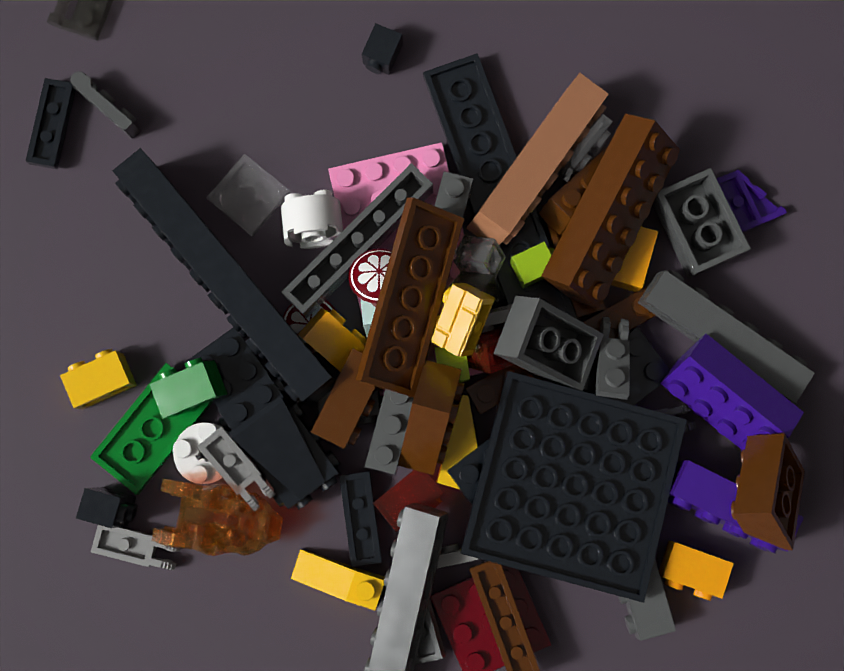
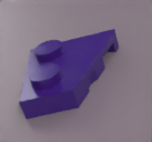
M739 170L717 178L742 232L770 222L787 213L782 206L777 208L765 197L767 193L758 186H754L749 178Z

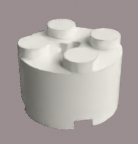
M319 190L314 195L306 196L292 193L284 197L285 202L281 205L284 243L287 246L293 247L292 242L300 243V248L303 249L326 247L343 231L340 200L333 197L332 191Z
M213 423L191 425L179 435L174 443L173 456L175 465L180 474L187 480L196 484H213L224 481L207 459H203V454L197 448L201 442L220 428V425Z

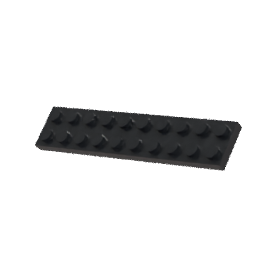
M478 53L423 72L424 81L458 173L461 176L473 178L469 203L474 216L517 158ZM536 208L532 213H529L524 220L525 223L515 237H512L507 245L502 242L494 249L485 243L493 268L497 272L499 284L505 294L507 305L513 304L515 296L540 298L577 319L569 297L546 279L523 289L510 264L511 257L544 241L547 247L550 248Z

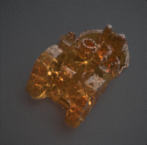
M169 479L162 480L161 491L170 493L171 496L182 497L176 527L164 526V529L153 528L151 541L165 546L194 549L210 556L224 553H237L245 556L253 554L267 544L280 539L283 517L277 514L259 494L255 492L250 493L257 499L260 508L254 511L240 494L237 495L226 484L198 485Z

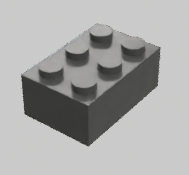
M711 168L664 188L657 194L652 206L688 279L733 260L751 249Z
M515 296L494 354L551 383L583 391L604 334L540 298Z

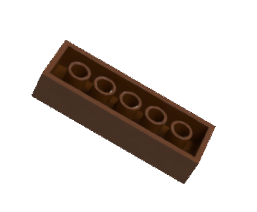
M625 113L541 275L572 300L599 309L602 301L608 295L609 288L616 274L621 270L623 260L630 247L634 244L641 225L648 217L657 194L662 190L671 167L677 161L680 152L679 147L655 120Z

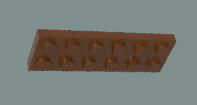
M414 197L406 199L355 380L414 398L464 218Z

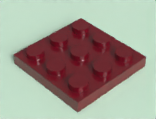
M501 565L533 653L550 646V640L519 570ZM473 577L430 596L462 671H494L505 666Z

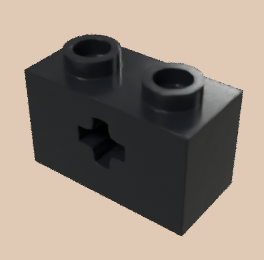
M104 487L84 488L75 519L111 529L128 526V523L134 520L138 506L134 504L136 496Z

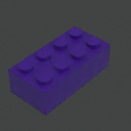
M706 333L675 362L669 373L660 383L672 395L680 399L695 414L701 416L721 435L725 436L741 450L745 449L747 436L785 433L786 437L789 438L804 413Z
M689 460L677 461L668 499L669 504L681 510L690 511V509L696 511L695 517L710 524L718 525L721 523L723 524V531L738 538L747 539L749 537L751 538L749 544L763 551H769L776 554L777 550L789 551L743 532L737 520H734L731 514V503L736 499L737 494L736 483ZM798 515L795 536L804 518Z

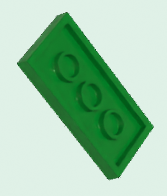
M165 363L149 384L160 380L159 374L175 368ZM148 384L90 458L135 495H139L173 453V445L179 435L186 428L198 422L213 403V400L176 416L162 419Z

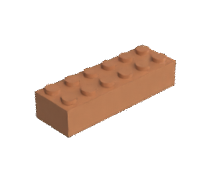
M579 72L466 229L494 249L502 242L507 245L512 237H515L525 223L524 220L529 213H532L539 204L543 193L558 177L557 173L574 154V149L591 130L589 129L591 125L604 112L606 106L602 103L609 94Z

